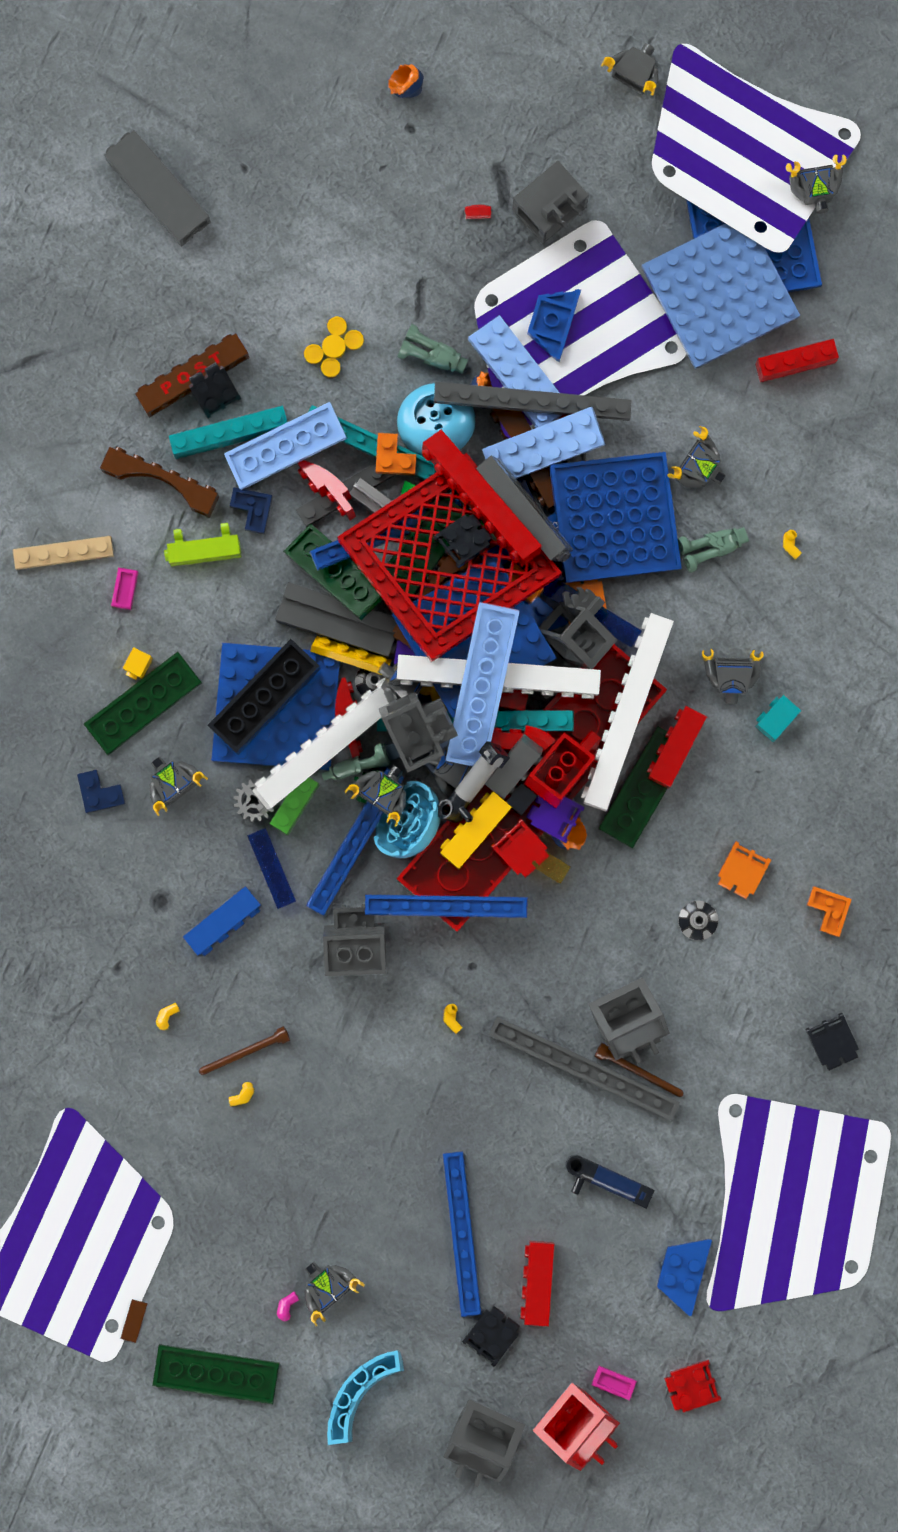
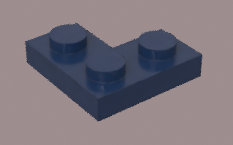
M233 487L230 508L248 511L245 531L265 535L273 496Z
M98 770L77 774L86 813L125 804L121 784L101 788Z

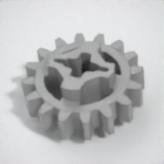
M251 779L247 786L242 783L243 789H236L239 796H234V799L238 801V803L234 804V807H240L237 813L239 815L244 813L243 819L246 820L250 817L251 822H254L255 818L262 822V816L268 819L269 815L267 813H274L272 808L266 809L260 800H258V805L250 804L253 796L258 798L251 790V788L256 787L255 783ZM246 794V795H247V800H246V802L242 805L243 795ZM251 809H256L260 813L252 814L248 811H250Z

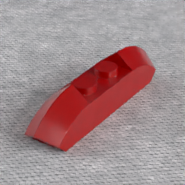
M526 726L525 733H522V729H510V732H502V728L494 727L491 743L500 745L502 749H512L525 734L542 747L543 751H546L556 740L547 732L532 726Z

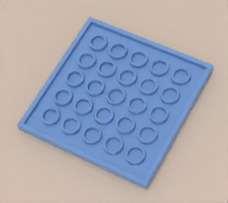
M726 223L641 266L695 369L800 317L766 249Z

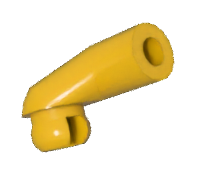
M788 530L783 536V548L796 560L802 554L795 546L797 533L794 530Z
M176 1002L159 1011L156 1025L160 1030L168 1029L169 1017L180 1011Z
M449 1004L444 1009L443 1021L457 1034L463 1028L456 1021L458 1008L455 1004Z
M243 1083L240 1094L229 1097L230 1107L246 1104L250 1101L254 1094L252 1083Z

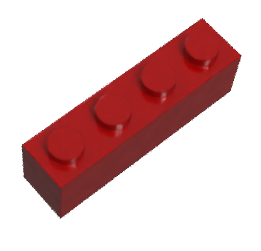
M834 339L760 357L755 365L761 383L835 364L839 355Z
M685 706L683 710H678L674 718L677 720L675 726H670L665 735L668 738L666 744L660 745L656 752L659 755L656 763L652 761L647 770L650 773L649 779L668 789L671 787L707 716L688 706Z
M529 1240V1245H525L524 1257L528 1258V1266H524L523 1278H527L526 1286H522V1299H525V1307H521L520 1319H524V1325L549 1327L554 1242Z

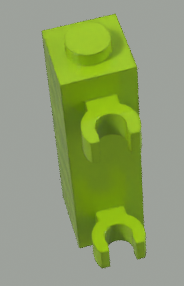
M228 523L220 524L222 537L184 542L183 532L181 529L173 530L175 543L167 544V550H164L165 561H169V564L173 567L241 558L238 535H230Z

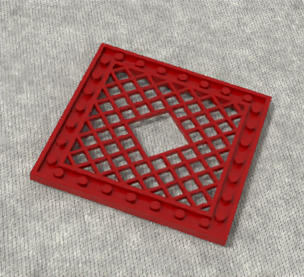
M465 453L464 456L476 469L478 466L474 463L471 457L467 453ZM437 472L337 537L341 546L431 662L472 636L480 596L489 597L482 603L512 609L562 574L560 569L548 558L542 549L537 557L525 565L524 572L513 570L514 562L510 556L501 555V546L499 554L487 553L488 549L480 553L479 556H484L482 565L472 564V560H470L466 576L427 570L432 537L439 533L434 531L435 522L446 524V527L455 522L450 520L451 512L462 513V516L473 514L471 510H466L465 504L463 509L452 508L453 499H461L459 495H454L455 489L452 490L451 494L445 493L451 488L448 486L446 478L443 475L440 476ZM439 497L450 498L449 507L439 506ZM436 499L435 505L428 504L429 502ZM423 507L434 509L433 518L422 516ZM420 509L419 515H413L414 512ZM437 510L448 511L447 520L436 518ZM407 518L418 519L417 528L406 527ZM404 519L403 526L396 525ZM421 520L432 522L431 530L420 529ZM390 530H402L401 538L389 537ZM387 531L386 536H379L380 534ZM404 532H416L415 540L403 539ZM419 533L429 534V542H417ZM374 539L384 540V549L373 548ZM492 540L490 544L499 545L497 541ZM389 541L399 543L398 552L387 550ZM402 544L414 545L412 554L401 552ZM416 546L428 547L426 556L416 555ZM374 552L383 554L382 562ZM386 554L397 556L396 565L385 563ZM400 556L411 558L410 567L399 565ZM486 557L498 558L497 566H485ZM414 559L425 560L424 569L414 568ZM500 560L512 561L511 569L499 568ZM386 567L395 569L394 577L389 573ZM470 567L482 569L480 578L469 576ZM398 569L409 571L408 580L397 578ZM484 570L496 571L495 579H483ZM412 572L423 573L422 582L411 581ZM498 572L509 573V581H497ZM426 574L437 575L436 584L425 583ZM513 574L521 575V577L511 583ZM440 576L451 578L450 587L439 585ZM454 578L465 580L464 589L453 587ZM468 580L479 582L478 591L467 589ZM398 583L407 584L406 592L403 591ZM482 583L494 584L492 593L481 592ZM496 585L506 586L495 593ZM409 586H421L420 595L409 594ZM424 587L435 588L434 597L422 596ZM438 589L449 591L448 600L437 598ZM452 591L463 593L462 602L451 600ZM466 593L477 595L476 604L465 602ZM410 598L419 599L417 607ZM421 601H433L432 609H420ZM436 602L447 604L445 613L434 611ZM450 604L461 606L460 615L448 613ZM464 607L473 608L463 615ZM421 613L430 614L429 623ZM433 615L445 617L443 626L432 624ZM448 617L456 619L446 626Z

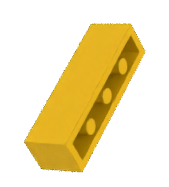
M494 791L491 794H485L480 800L482 805L478 810L472 809L470 814L473 816V820L466 822L465 825L460 823L454 830L456 835L452 840L447 839L440 847L442 849L440 854L457 869L461 868L512 808Z

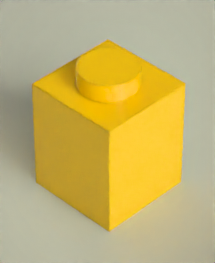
M133 647L123 666L124 671H126L125 675L134 680L137 677L140 679L144 678L153 658Z

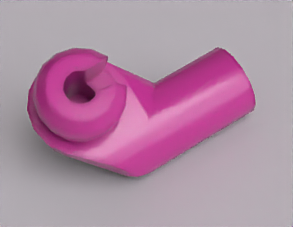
M295 1291L279 1301L277 1316L283 1322L288 1321L291 1317L289 1313L290 1306L300 1300Z

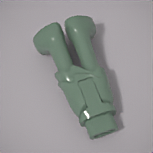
M411 324L397 356L400 359L414 356L424 360L423 363L428 364V366H434L442 370H451V372L456 371L461 374L468 362V359L461 357V353H457L452 347L424 336L414 324ZM410 342H416L418 344H421L431 349V351L427 352L413 345Z
M744 527L737 530L732 528V530L725 529L709 532V534H703V538L689 541L685 536L678 538L679 550L682 556L706 546L711 548L683 558L689 573L695 572L700 563L714 557L725 556L742 547V544L749 542Z
M385 743L377 744L374 748L375 754L370 758L359 760L358 756H356L355 758L341 761L335 764L334 767L330 766L329 771L322 773L323 780L331 778L333 780H341L363 773L362 769L390 766L391 761H389L386 753Z

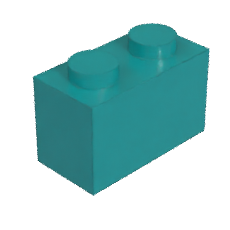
M784 695L780 699L776 696L769 704L771 709L767 714L763 711L756 719L759 723L755 727L772 742L780 736L802 711Z

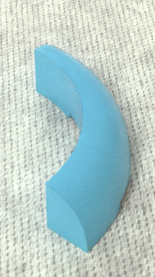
M399 1350L387 1352L369 1360L356 1369L344 1382L333 1402V1408L328 1421V1445L353 1442L352 1427L354 1416L364 1395L381 1379L404 1371L403 1360Z

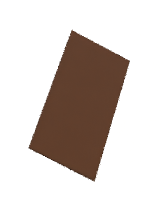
M132 1299L120 1339L136 1343L148 1303Z

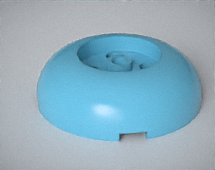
M435 383L423 385L412 391L402 402L397 416V428L401 440L409 450L423 456V442L442 429L460 450L470 440L475 429L476 419L473 407L433 403ZM429 404H435L431 408L427 407ZM446 410L448 413H452L450 415H445L444 411ZM422 418L426 419L425 423L419 424Z
M409 781L407 785H404L406 807L397 827H395L396 821L394 819L389 820L390 824L386 822L388 817L386 813H383L375 827V844L382 853L390 857L408 858L420 853L431 843L438 831L441 818L438 817V805L440 802L435 792L421 782Z

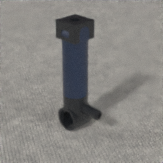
M571 1155L566 1160L567 1171L577 1177L571 1190L572 1193L578 1195L584 1181H587L647 1209L655 1191L654 1189L580 1155ZM573 1160H579L582 1164L578 1171H574L570 1167Z

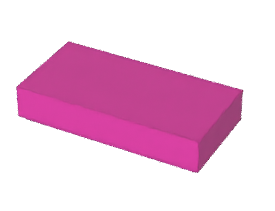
M118 567L111 603L112 607L132 609L138 571Z
M598 1365L591 1385L630 1401L637 1381Z

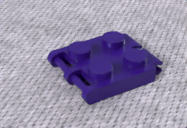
M538 795L534 802L540 804V807L532 805L526 818L532 821L530 825L567 843L568 839L566 838L572 827L576 826L575 821L580 812L584 811L585 807L565 797L560 805L554 808ZM575 808H577L574 817L572 818V820H570ZM569 824V826H568L566 832L564 833L563 836H561L562 833H563V831H564V829H565V827H566V825Z

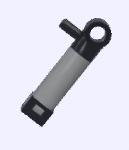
M486 741L479 751L481 756L451 796L439 803V818L453 823H459L463 818L466 822L473 820V816L466 808L497 767L502 769L510 759L500 745Z

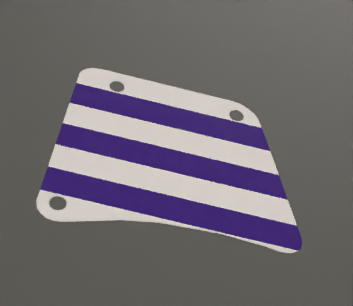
M679 44L673 51L654 146L652 168L657 179L670 190L773 252H784L790 247L815 209V204L805 205L804 201L799 200L791 192L789 180L791 173L786 170V165L788 163L791 164L792 170L795 167L794 161L800 163V170L832 164L834 168L836 164L833 162V156L838 155V163L842 161V155H845L846 159H848L860 141L861 133L858 126L849 119L805 108L778 98L732 74L696 47L689 44ZM842 128L850 130L851 137L847 140L841 139L838 135L839 130ZM671 165L675 168L676 173L673 177L664 175L663 169L665 166ZM756 222H765L767 230L764 233L757 232L754 228Z
M590 221L488 283L480 290L475 301L474 309L478 329L500 315L559 393L586 395L607 383L626 376L676 364L686 355V351L662 305L607 225L601 221ZM575 241H585L587 245L586 250L583 252L576 251L574 249ZM580 289L581 293L560 362H558L527 334L539 295H552L556 292L563 291L565 293ZM490 294H494L498 298V303L494 307L488 306L485 302V298ZM669 341L675 342L678 346V350L673 354L665 350V345ZM487 365L492 387L505 388ZM522 411L531 429H533L535 426ZM500 422L503 433L508 438H511Z
M731 1094L725 1097L718 1109L725 1161V1199L720 1243L707 1289L706 1300L709 1307L715 1311H726L826 1293L856 1285L866 1274L870 1263L891 1143V1133L887 1125L879 1121L740 1094ZM738 1104L741 1106L742 1114L739 1117H732L730 1115L729 1108L731 1105ZM874 1150L877 1153V1160L874 1163H867L865 1161L864 1154L866 1151ZM854 1260L857 1262L858 1270L856 1273L850 1274L845 1270L847 1261Z
M65 1108L56 1116L39 1164L13 1213L0 1229V1316L96 1360L107 1362L115 1358L122 1347L124 1340L120 1338L131 1301L133 1299L142 1302L172 1234L174 1226L173 1215L164 1199L78 1111L72 1108ZM155 1216H161L165 1220V1225L162 1229L157 1230L153 1228L151 1222ZM109 1319H114L118 1322V1330L114 1333H110L105 1329V1324Z

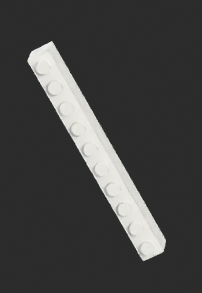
M653 613L650 614L649 618H644L641 628L645 630L643 636H638L635 647L638 650L636 655H631L628 666L631 669L629 674L625 673L621 685H624L622 693L618 692L615 704H618L616 712L611 711L608 720L611 726L609 731H604L601 739L605 743L603 748H598L595 760L598 762L596 768L592 767L588 776V779L591 780L589 787H584L581 798H584L583 804L605 812L608 809L674 622Z
M398 655L396 681H400L402 685H412L413 682H421V686L433 687V683L441 684L442 688H453V685L462 684L467 660L437 658L431 662L428 657ZM508 663L502 692L513 693L514 689L522 690V694H533L534 691H541V695L554 696V693H562V697H574V694H580L582 698L594 699V696L599 695L601 670Z
M386 678L381 679L376 684L377 688L374 691L368 690L365 692L358 704L354 702L348 706L346 714L343 716L339 714L331 720L332 725L330 727L320 729L313 741L309 739L300 746L302 750L297 754L294 751L287 756L285 764L282 766L278 764L270 770L271 775L268 778L262 777L255 783L256 787L252 791L266 809L275 806L381 718L379 708L388 704L384 690L381 688Z

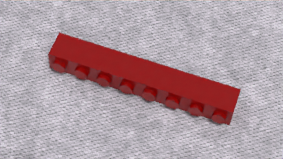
M442 429L423 442L422 455L424 458L434 464L436 472L446 478L448 486L458 492L461 501L471 507V511L477 519L480 518L483 521L485 529L490 534L493 533L498 544L502 548L507 549L513 562H518L523 567L541 553L542 545Z

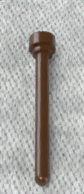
M285 1026L276 1029L277 1031L274 1032V1035L201 1067L199 1073L205 1075L276 1042L284 1044L290 1041L289 1034Z
M604 1043L599 1045L594 1055L597 1059L601 1061L602 1059L605 1061L608 1059L677 1097L683 1096V1090L623 1058L615 1060L607 1045Z

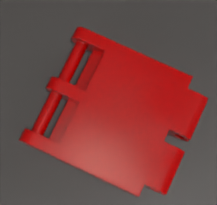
M520 818L517 821L518 824L509 832L506 831L505 835L496 844L493 843L490 846L517 875L521 873L526 878L536 869L532 862L535 861L540 865L549 855L545 851L547 849L546 845ZM520 826H522V828H521L515 835L512 836V834H513ZM507 838L509 839L504 845L498 848V846L501 845Z
M709 1360L671 1371V1376L664 1378L669 1393L674 1391L677 1393L670 1396L674 1410L682 1409L683 1412L721 1400V1396L717 1394L714 1384L716 1382L715 1378H712L708 1366L710 1364ZM703 1367H705L708 1379H706ZM709 1384L711 1385L714 1397H712Z

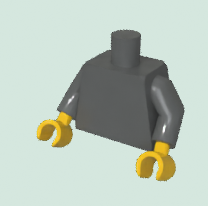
M645 43L641 51L631 47L630 50H624L612 57H605L601 66H608V72H611L613 68V78L642 95L646 90L651 91L652 96L654 95L658 84V68L655 66L656 60L651 57L655 50L653 46Z

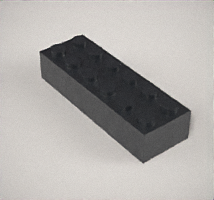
M290 639L207 726L239 755L321 670L320 666Z

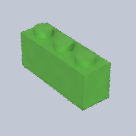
M308 777L290 792L273 817L270 825L289 835L320 786L319 783Z

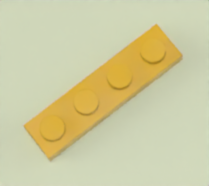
M320 636L315 638L310 652L380 674L378 670L384 662L390 666L392 661L382 655H375L364 649H357L345 643H338L327 637Z

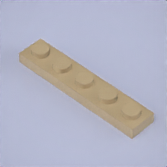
M105 536L13 549L15 569L20 570L113 557L114 552L112 537Z

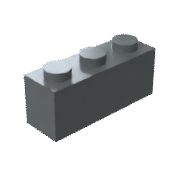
M524 734L507 754L510 757L502 769L497 767L485 785L503 799L508 794L511 796L518 788L516 784L519 780L524 781L530 774V767L532 765L536 767L543 758L541 756L543 748Z

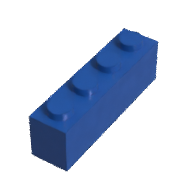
M245 886L185 934L183 938L197 956L202 954L206 956L213 950L212 946L216 942L221 944L229 937L228 933L231 930L237 931L245 924L243 921L247 917L253 918L260 912L259 908L262 905Z

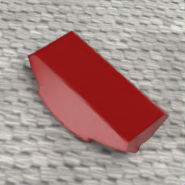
M471 205L465 207L466 219L491 218V206Z
M591 730L580 745L590 753H593L599 746L601 737Z

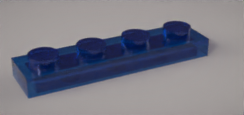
M264 828L247 835L277 909L295 903L296 899L267 829Z

